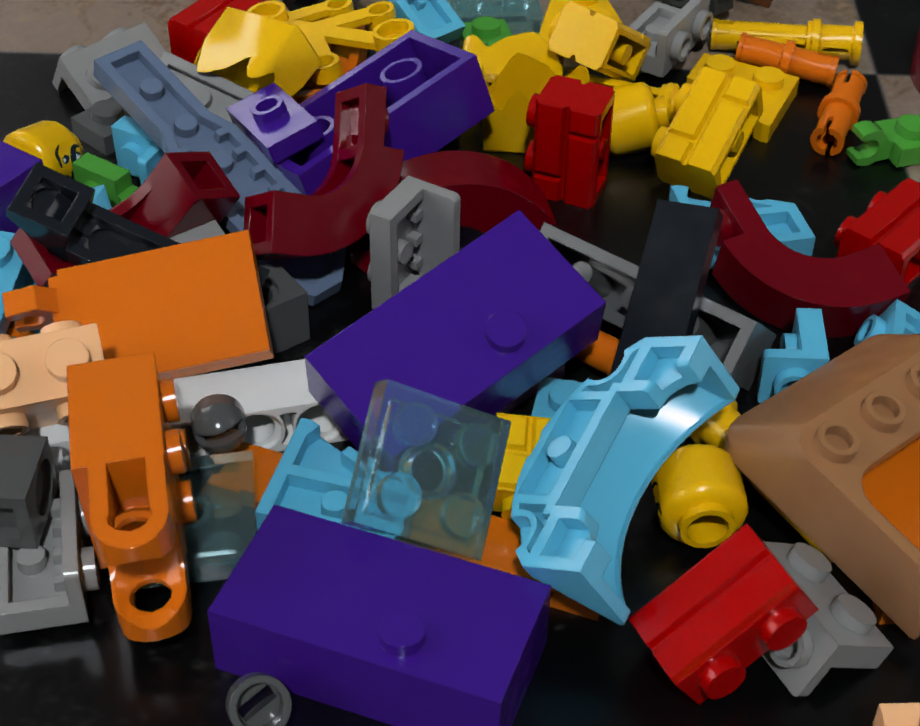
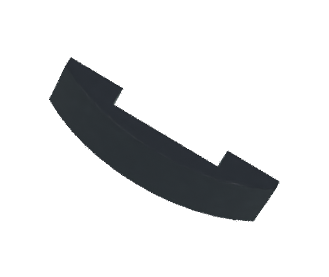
M37 162L10 203L6 216L24 232L75 266L180 244L94 204L95 189ZM257 264L262 288L270 270Z

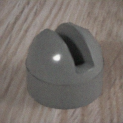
M212 394L201 399L192 410L190 421L193 436L204 450L216 455L226 454L241 445L247 432V420L244 409L238 400L226 394Z
M252 672L243 675L234 682L226 697V712L233 726H285L292 710V701L287 688L276 677L265 672ZM268 685L274 693L267 696L242 717L237 709Z

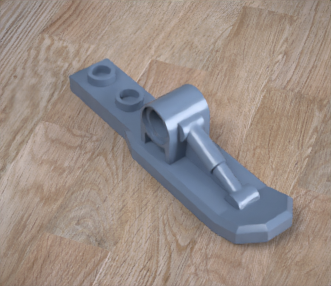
M142 40L94 60L93 76L164 153L210 151L241 196L219 223L223 231L228 230L230 233L243 231L245 197L272 190L302 194L235 124L210 112ZM344 247L323 255L276 262L307 291L308 305L314 306L340 291L347 250ZM257 260V262L260 264V266H262V265H264V264H267V263H269V262H272V261Z

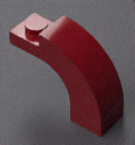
M364 83L336 93L332 161L324 181L313 193L304 195L272 190L245 197L243 230H249L256 260L285 261L323 255L347 247L367 233L366 221L372 206L377 201L383 200L398 185L403 166L404 150L384 147V137L389 126V113L386 108L387 87Z
M454 150L424 154L403 161L398 185L409 175L459 194L461 198L460 226L486 233L518 210L539 231L544 222L552 226L557 224L544 191L525 172L501 158L485 153ZM368 233L348 246L351 261L366 274L370 263V235Z
M210 151L170 152L163 155L144 183L133 194L109 209V211L167 238H171L213 220H216L219 224L241 196ZM21 228L17 230L10 241L37 286L49 287L48 278L57 276L56 270L75 266L40 244Z
M738 179L716 186L710 207L719 208L724 217L716 244L717 247H720L712 274L726 293L755 317L782 330L792 332L796 308L822 309L826 338L848 337L856 335L863 322L873 314L880 316L896 299L905 303L909 297L910 289L880 243L836 258H817L798 253L782 244L772 235Z

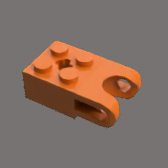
M154 352L68 365L66 367L70 470L100 569L108 568L113 605L123 635L132 641L154 642L170 638L187 629L191 622L193 608L185 524L197 522V511L191 479L180 481L179 474L192 470L185 429H172L170 424L171 422L181 421L174 378L160 380ZM150 583H161L170 589L171 598L158 610L147 612L136 608L135 592L140 587Z

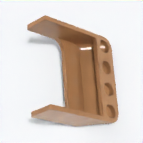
M877 334L865 339L737 417L729 426L724 446L735 466L911 639H917L920 637V550L871 504L865 496L862 478L865 473L920 437V334Z

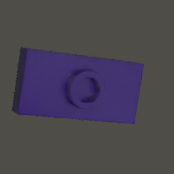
M272 83L226 108L232 123L274 165H278L324 138L318 120L276 83Z

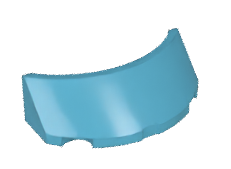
M702 335L645 337L624 350V357L619 367L611 375L601 380L587 378L558 408L540 433L541 437L530 456L524 462L516 484L511 518L520 528L521 545L515 551L522 567L534 579L551 585V588L619 625H625L631 613L630 609L626 606L623 596L621 559L629 524L642 495L660 467L675 449L711 416L735 401L740 391L739 386Z

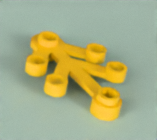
M271 0L258 3L247 10V12L298 25L322 61V64L311 76L313 83L317 85H329L343 75L340 58L336 53H331L328 43L379 52L410 30L415 31L412 21L397 18L394 4L388 1L375 2L366 8L354 10L352 0H326L322 3L287 11L283 2ZM367 24L370 31L354 28Z

